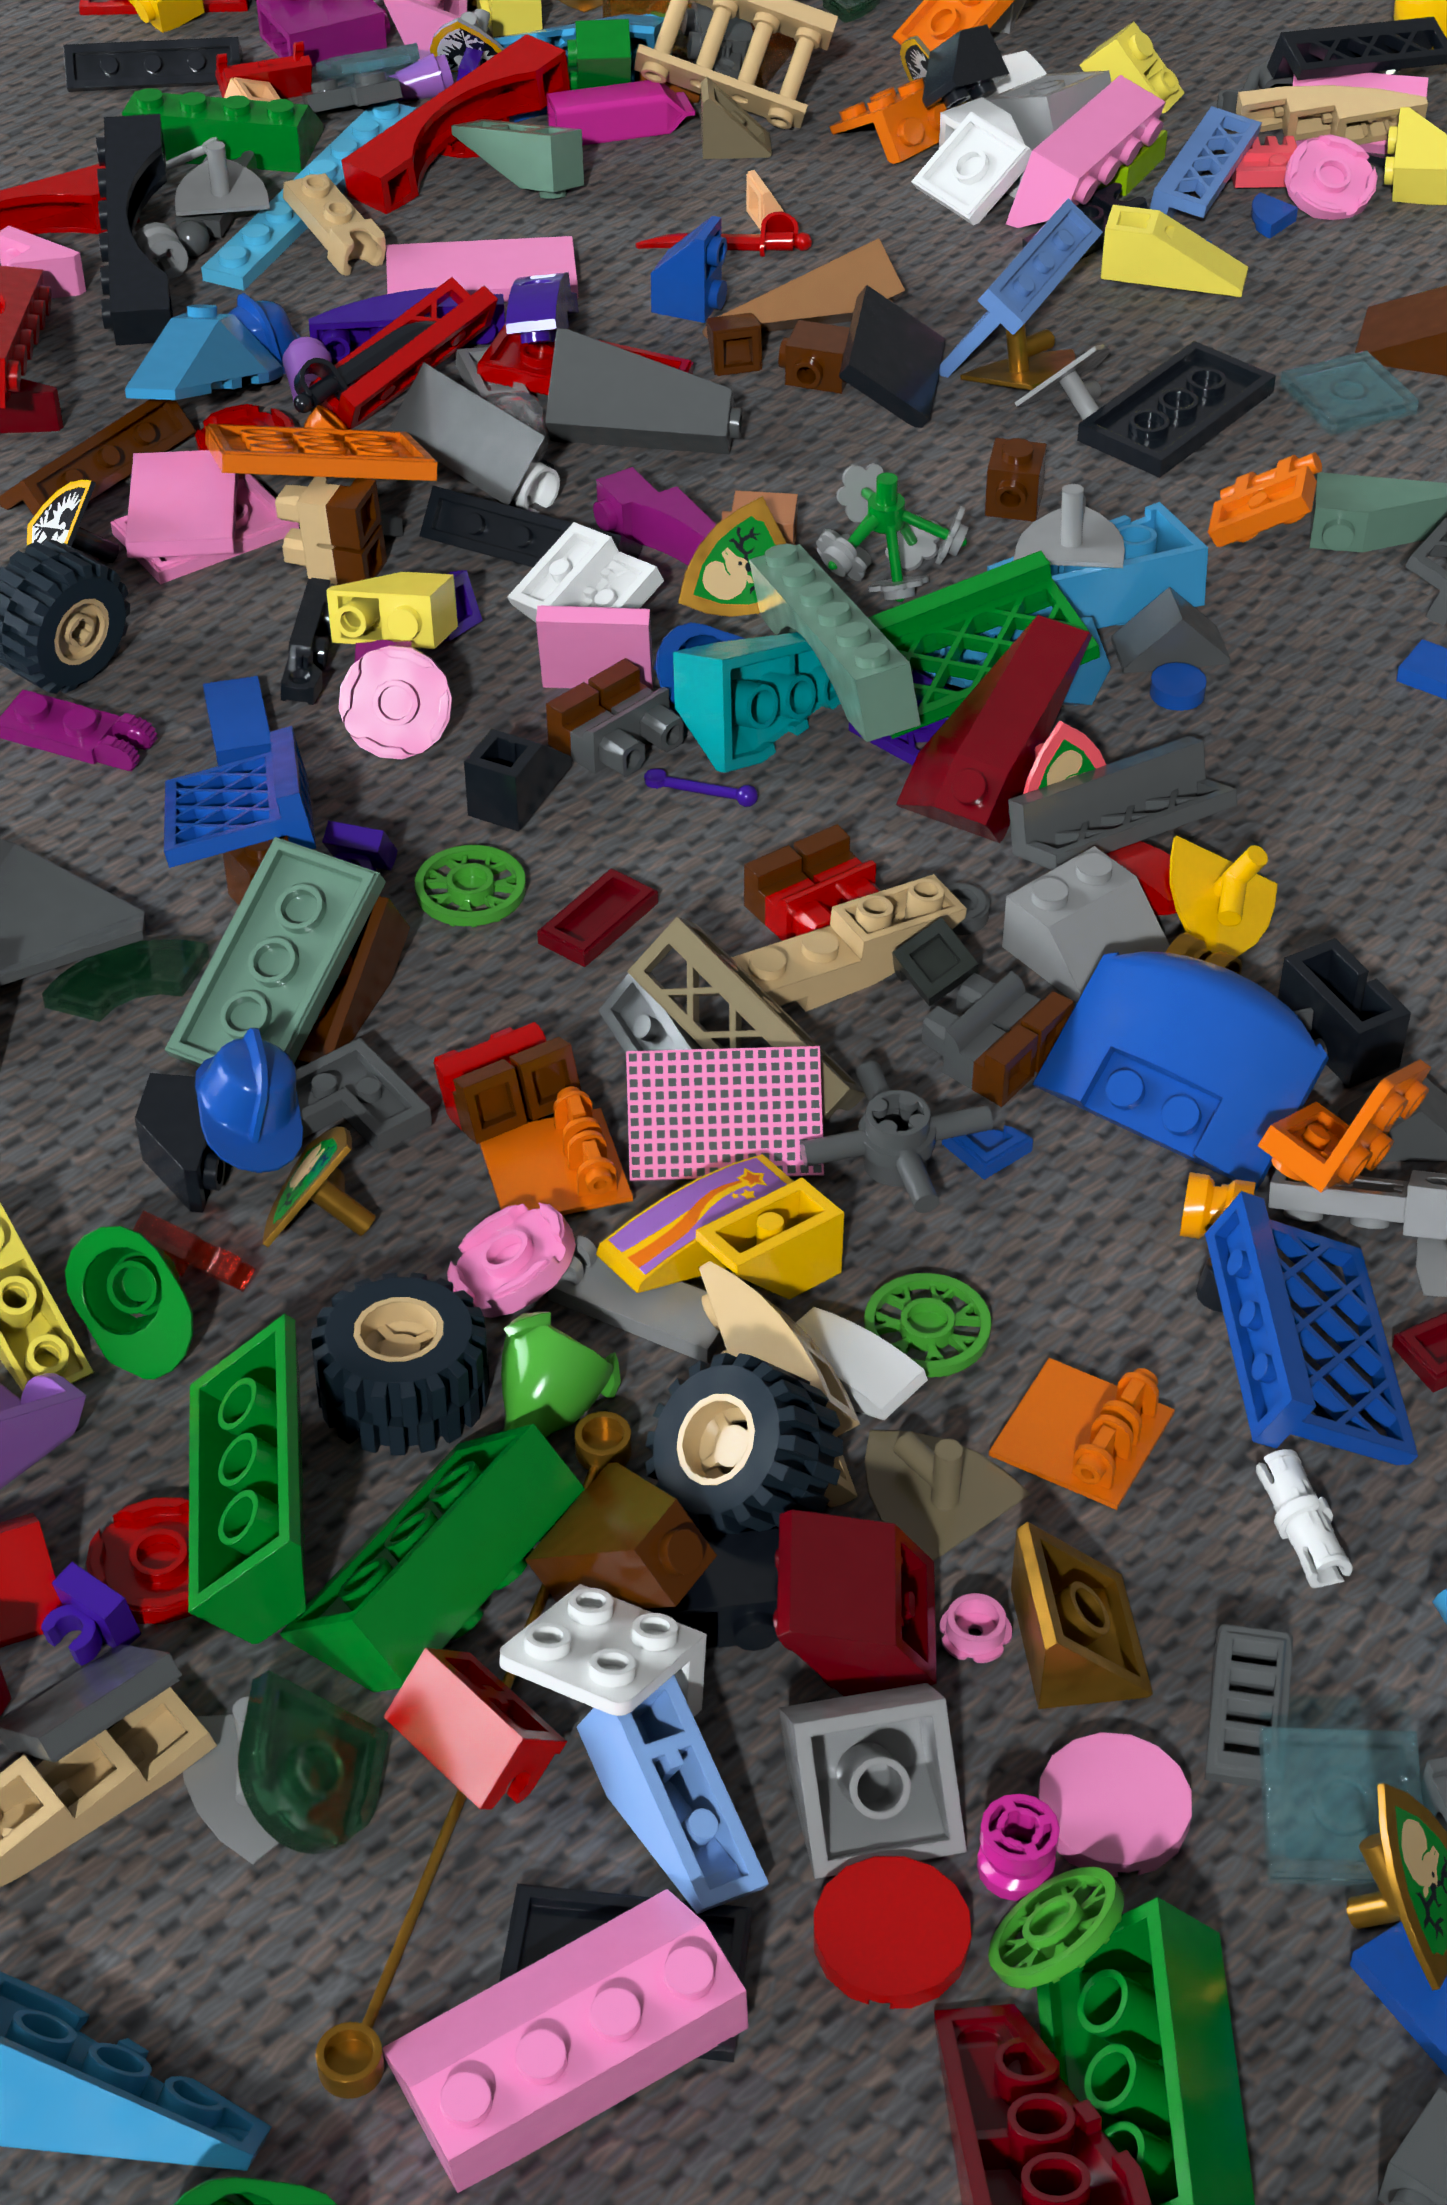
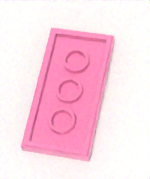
M572 236L386 245L387 294L439 287L453 277L470 295L485 285L493 294H503L504 302H508L511 287L519 277L569 272L571 292L577 293L578 298V282Z

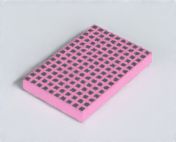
M820 1046L626 1051L630 1181L695 1180L729 1164L761 1154L765 1155L789 1177L824 1176V1163L806 1167L800 1152L801 1141L823 1137Z

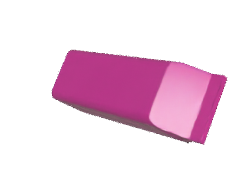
M649 80L547 93L548 126L582 129V146L671 134L687 116L695 115V110L684 92L675 93L664 83H655Z

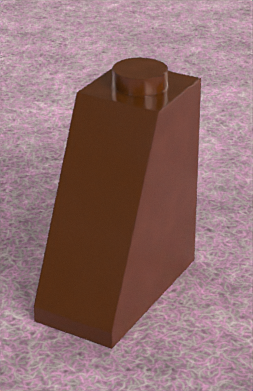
M618 1462L608 1463L525 1561L556 1602L579 1584H582L589 1588L602 1589L611 1594L612 1597L642 1609L676 1607L716 1558L717 1554L676 1498Z

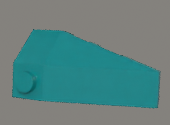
M798 632L715 642L673 652L675 709L716 771L726 773L763 763L776 753L774 746L776 740L788 731L797 736L809 728L807 717L820 707L834 709L841 704L821 662L805 638Z

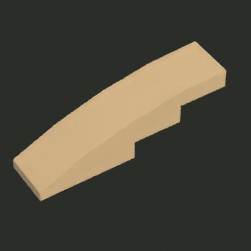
M1337 85L1283 86L1238 92L1236 114L1262 122L1260 132L1282 129L1284 136H1294L1295 141L1331 134L1348 138L1357 145L1388 140L1389 126H1398L1400 107H1410L1425 118L1428 102L1425 96L1378 88Z
M171 1687L125 1716L108 1731L104 1730L59 1761L43 1760L34 1767L27 1757L22 1755L0 1773V1887L30 1872L176 1778L217 1746L210 1733Z

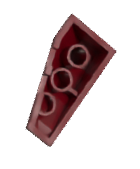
M1037 615L920 750L896 805L1001 843L1010 826L1008 800L1023 795L1026 780L1035 762V747L1038 744L1045 743L1091 640V633Z
M1015 2004L934 2010V2023L962 2205H1152L1141 2167L1128 2150L1120 2153L1116 2150L1102 2131L1101 2115L1088 2099L1080 2102L1060 2077V2062Z

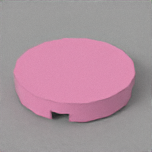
M1330 134L1321 135L1317 140H1311L1310 142L1306 140L1299 144L1287 163L1284 182L1289 197L1300 210L1313 218L1337 220L1351 218L1364 211L1376 191L1378 175L1375 166L1372 169L1371 164L1368 162L1370 156L1361 146L1348 138Z
M389 645L369 651L350 667L340 686L339 711L346 730L359 747L381 758L402 760L423 753L441 738L451 718L452 693L446 675L431 657L412 647Z
M538 1203L540 1209L528 1210L525 1204L508 1206L488 1216L467 1233L458 1247L462 1252V1256L459 1258L456 1266L451 1261L447 1271L448 1281L453 1283V1292L465 1290L473 1298V1306L480 1307L484 1317L493 1318L515 1313L536 1302L552 1289L570 1266L576 1243L572 1228L562 1214L550 1204Z
M1100 1732L1074 1739L1052 1755L1040 1777L1038 1799L1049 1805L1056 1814L1060 1827L1057 1852L1070 1864L1079 1868L1099 1867L1107 1870L1113 1877H1118V1872L1130 1873L1138 1870V1875L1155 1871L1179 1852L1189 1832L1192 1818V1790L1181 1767L1159 1746L1131 1734Z

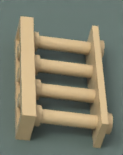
M671 0L654 49L639 44L634 70L641 72V75L649 81L655 83L669 82L701 94V81L708 77L742 109L765 117L770 124L778 128H801L808 105L796 101L813 49L819 47L828 50L838 16L795 0ZM693 2L707 6L714 12L696 64L670 55L687 6ZM735 17L748 21L755 27L738 79L712 70L730 19ZM777 32L794 38L797 43L779 94L754 86L771 35Z

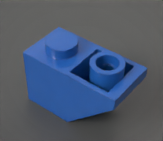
M711 216L672 246L651 272L652 313L705 323L714 309H722L727 295V283L722 280V265L726 257L727 240L721 237V217Z

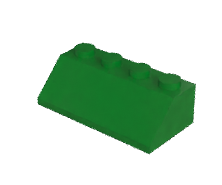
M147 88L135 91L122 111L123 116L160 114L166 161L201 146L212 137H217L219 141L225 144L226 159L228 160L239 158L245 151H253L259 170L300 173L305 168L324 131V124L309 105L293 104L292 101L287 99H276L268 102L249 100V98L240 95L219 98L207 97L200 92H188L182 95L162 93L158 89ZM204 154L186 163L202 164L207 155Z
M285 1313L190 1384L188 1613L251 1644L261 1643L306 1612L300 1377L296 1323L294 1318Z
M534 1423L458 1443L308 1602L306 1612L288 1624L279 1634L286 1641L372 1692L400 1689L425 1648L442 1649L449 1640L463 1636L480 1621L484 1614L480 1606L494 1590L506 1587L522 1574L528 1564L524 1558L537 1542L542 1541L585 1488Z
M1156 1897L1122 1914V1920L1116 1925L1109 1936L1110 1940L1108 1943H1103L1085 1961L1086 1964L1083 1967L1075 1968L1062 1976L1058 1982L1054 1983L1052 1981L1037 1986L1041 2039L1060 2062V2077L1080 2102L1088 2099L1101 2115L1102 2131L1119 2153L1128 2150L1141 2167L1152 2205H1255L1220 1933L1161 1898Z

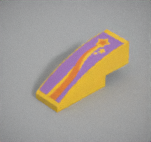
M763 1154L729 1164L699 1177L666 1195L630 1219L599 1244L596 1255L636 1293L701 1276L699 1267L709 1261L726 1269L727 1267L696 1241V1229L793 1182V1180Z

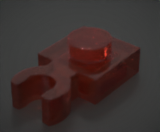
M144 1210L133 1228L134 1231L141 1233L153 1245L160 1247L172 1259L180 1277H183L187 1267H190L244 1292L256 1270L253 1266L242 1262V1258L205 1242L197 1235Z

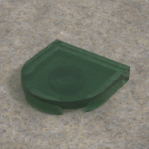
M268 1670L252 1680L239 1746V1780L248 1807L258 1823L272 1838L294 1851L307 1854H321L339 1847L338 1845L341 1846L347 1843L370 1823L378 1801L388 1732Z

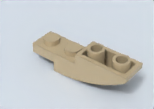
M933 874L833 906L830 926L731 958L779 1006L797 1001L807 1012L872 986L895 973L892 957L894 950L941 917L951 929L955 928L965 919L967 908Z
M709 1261L699 1267L707 1294L703 1295L701 1299L704 1311L713 1326L721 1332L726 1350L721 1352V1354L729 1353L735 1357L739 1353L751 1355L810 1381L811 1386L820 1389L829 1399L826 1408L837 1413L840 1426L833 1432V1436L838 1437L860 1425L849 1396L831 1364L813 1340L791 1317L736 1275ZM843 1455L835 1457L833 1468L841 1470L837 1486L829 1483L824 1494L830 1500L827 1504L829 1507L843 1505L858 1497Z

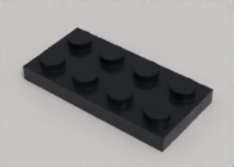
M1193 341L1081 421L1078 425L1077 441L1160 478L1274 393L1276 375Z

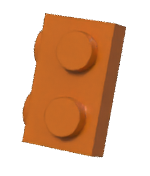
M919 78L898 87V94H896L894 87L870 96V102L867 103L868 107H865L864 102L840 111L839 114L842 120L830 125L829 128L834 135L874 123L888 162L896 164L939 143L940 112L948 109H946L944 104L925 107L922 100L925 84L923 79Z
M1419 1059L1383 1078L1373 1090L1351 1125H1348L1316 1101L1271 1124L1257 1146L1272 1156V1164L1282 1174L1296 1181H1305L1320 1193L1342 1180L1347 1184H1351L1364 1168L1369 1171L1374 1170L1387 1155L1394 1143V1140L1387 1134L1399 1116L1407 1120L1423 1102L1429 1092V1088L1422 1084V1082L1431 1070V1066Z

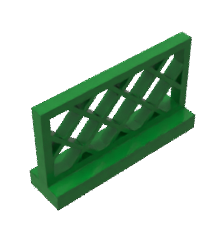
M1041 550L868 617L909 661L911 672L915 669L936 673L930 686L914 683L916 700L921 701L918 707L921 725L890 735L892 739L950 717L1014 643L1010 639L1015 629L1024 631L1035 619L1036 616L1029 614L1052 606L1053 609L1048 617L1049 619L1089 632L1052 579L1050 562ZM998 626L1002 627L997 638L978 635ZM1093 636L1080 665L1100 658L1099 644ZM951 646L945 659L927 656L929 653ZM964 649L988 653L982 666L959 662L958 660ZM950 676L973 681L971 687L958 692L943 689Z

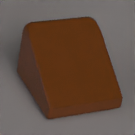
M744 313L706 319L714 375L722 376L762 370L761 325L754 314Z

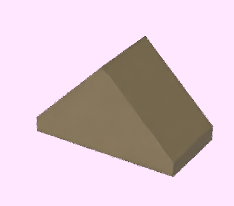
M708 77L701 81V144L703 159L771 157L770 133Z

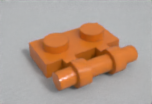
M1313 452L1301 458H1298L1296 455L1279 460L1276 468L1258 475L1255 472H1249L1237 477L1235 484L1221 489V500L1214 502L1208 528V534L1216 547H1222L1235 541H1248L1261 531L1282 523H1295L1307 513H1310L1317 484L1314 475L1322 472V463L1317 453Z

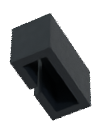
M1333 938L1284 958L1278 999L1292 1011L1310 1007L1313 1009L1311 1037L1312 1039L1321 1038L1324 1041L1329 1057L1326 1065L1348 1088H1351L1400 1067L1411 1012L1377 978L1367 982L1369 971L1336 938Z

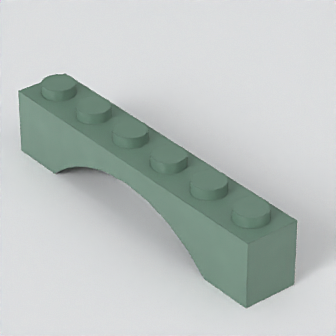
M800 544L776 545L767 549L765 555L749 559L759 612L764 622L775 635L797 631L805 638L825 669L847 720L866 742L921 725L909 661Z

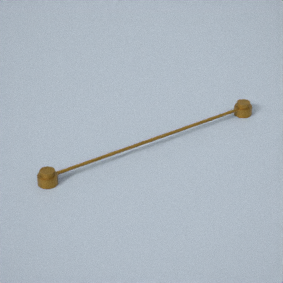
M606 1411L591 1413L581 1419L575 1428L576 1457L578 1462L588 1469L583 1483L585 1490L608 1463L618 1462L624 1466L630 1459L632 1452L631 1429L628 1422L616 1413ZM543 1583L524 1628L537 1619L544 1609L550 1593ZM506 1671L502 1682L511 1689L516 1675ZM459 1789L455 1794L362 2023L345 2022L335 2025L324 2033L317 2044L316 2062L319 2078L323 2087L334 2096L345 2099L364 2096L371 2092L382 2079L384 2073L382 2044L377 2033L373 2030V2026L467 1798Z

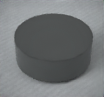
M966 883L945 885L967 908L965 919L953 928L952 931L956 935H966L981 930L989 920L990 901L987 894L978 887Z

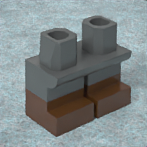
M626 658L588 679V684L583 682L546 703L548 745L571 756L572 760L594 774L606 767H610L624 777H627L639 770L645 761V744L650 742L659 749L669 752L683 742V720L669 709V689L661 687L653 691L641 683L640 668Z
M1012 971L997 984L973 973L962 983L957 993L956 1010L963 1013V1015L960 1017L943 1007L937 1006L924 1018L922 1043L943 1055L942 1072L998 1106L1003 1107L1034 1077L1035 1072L1038 1073L1041 1070L1074 1009V1001L1055 991H1052L1044 1000L1039 999L1025 991L1023 981Z

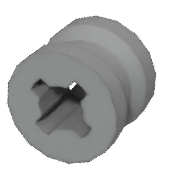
M153 222L146 224L137 231L134 239L147 258L168 274V279L180 277L187 268L188 255L174 230L165 223ZM167 253L163 258L155 260L156 256Z

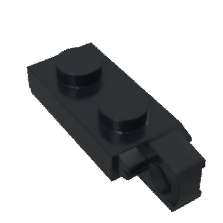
M311 577L307 581L289 641L288 660L281 680V701L292 700L314 705L322 690V671L320 669H325L329 651V637L325 635H331L326 591L330 588V580Z

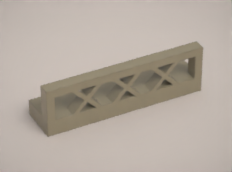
M676 917L627 971L703 1049H725L717 1040H730V1048H742V1039L764 1038L772 1047L819 1046L697 924ZM672 948L687 961V988L665 989L650 974ZM699 974L712 987H699ZM721 995L729 1003L730 1031L708 1032L699 1023V996ZM674 997H687V1010ZM742 1017L755 1030H742ZM820 1047L821 1093L824 1098L822 1100V1124H824L837 1109L849 1111L855 1107L865 1096V1093Z

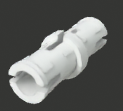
M1282 1449L1266 1455L1264 1460L1272 1473L1269 1472L1266 1464L1260 1462L1256 1466V1473L1265 1490H1267L1277 1513L1274 1519L1275 1526L1282 1539L1289 1538L1299 1557L1309 1585L1312 1588H1318L1344 1582L1336 1566H1339L1342 1574L1345 1576L1351 1575L1353 1566L1334 1534L1331 1525L1333 1513L1326 1499L1323 1497L1318 1499L1313 1491L1297 1452L1291 1449Z

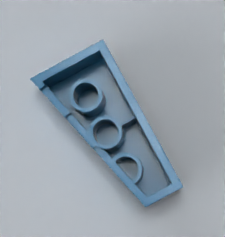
M1161 502L1145 507V517L1131 522V518L1126 515L1109 520L1116 526L1124 540L1125 557L1123 568L1050 565L1052 579L1079 617H1092L1096 629L1113 625H1125L1169 587L1193 607L1205 605L1208 547ZM1014 557L987 566V571L1014 561ZM1050 606L1029 615H1040L1048 618L1053 608Z

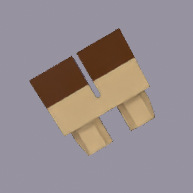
M314 477L308 487L285 485L275 500L277 518L297 522L300 525V529L291 528L284 537L282 548L286 563L306 567L308 579H311V577L330 580V584L335 585L377 577L386 564L387 557L383 528L379 524L381 522V513L376 480L356 478L351 486L327 484L326 477Z

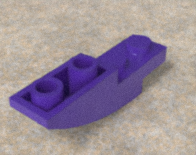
M569 272L517 278L511 287L506 315L507 334L519 335L521 337V344H541L555 342L557 328L569 329L567 314L579 313L577 293L571 292Z
M438 287L376 296L331 309L309 319L310 337L318 339L324 344L331 355L332 362H339ZM494 294L498 301L491 325L465 345L491 344L505 324L503 294ZM451 297L447 298L437 306V318H442L458 304ZM430 312L423 317H430Z

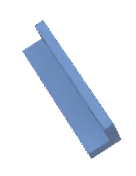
M1211 106L1154 188L1150 209L1160 210L1171 218L1177 210L1204 218L1258 137L1262 122ZM1224 128L1238 133L1228 134ZM1218 150L1226 152V154L1215 155ZM1210 170L1212 175L1201 176L1203 171ZM1195 191L1201 199L1188 194Z

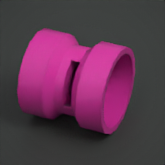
M1020 1793L1004 1795L993 1801L983 1813L977 1869L980 1880L990 1892L998 1897L1020 1901L1042 1883L1053 1878L1060 1827L1056 1814L1048 1804L1034 1796Z

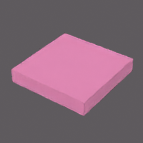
M537 606L536 627L543 687L574 688L583 682L588 684V679L626 658L640 668V682L651 690L653 689L650 609Z

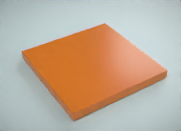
M208 424L206 426L205 444L222 473L437 481L438 462L407 432Z

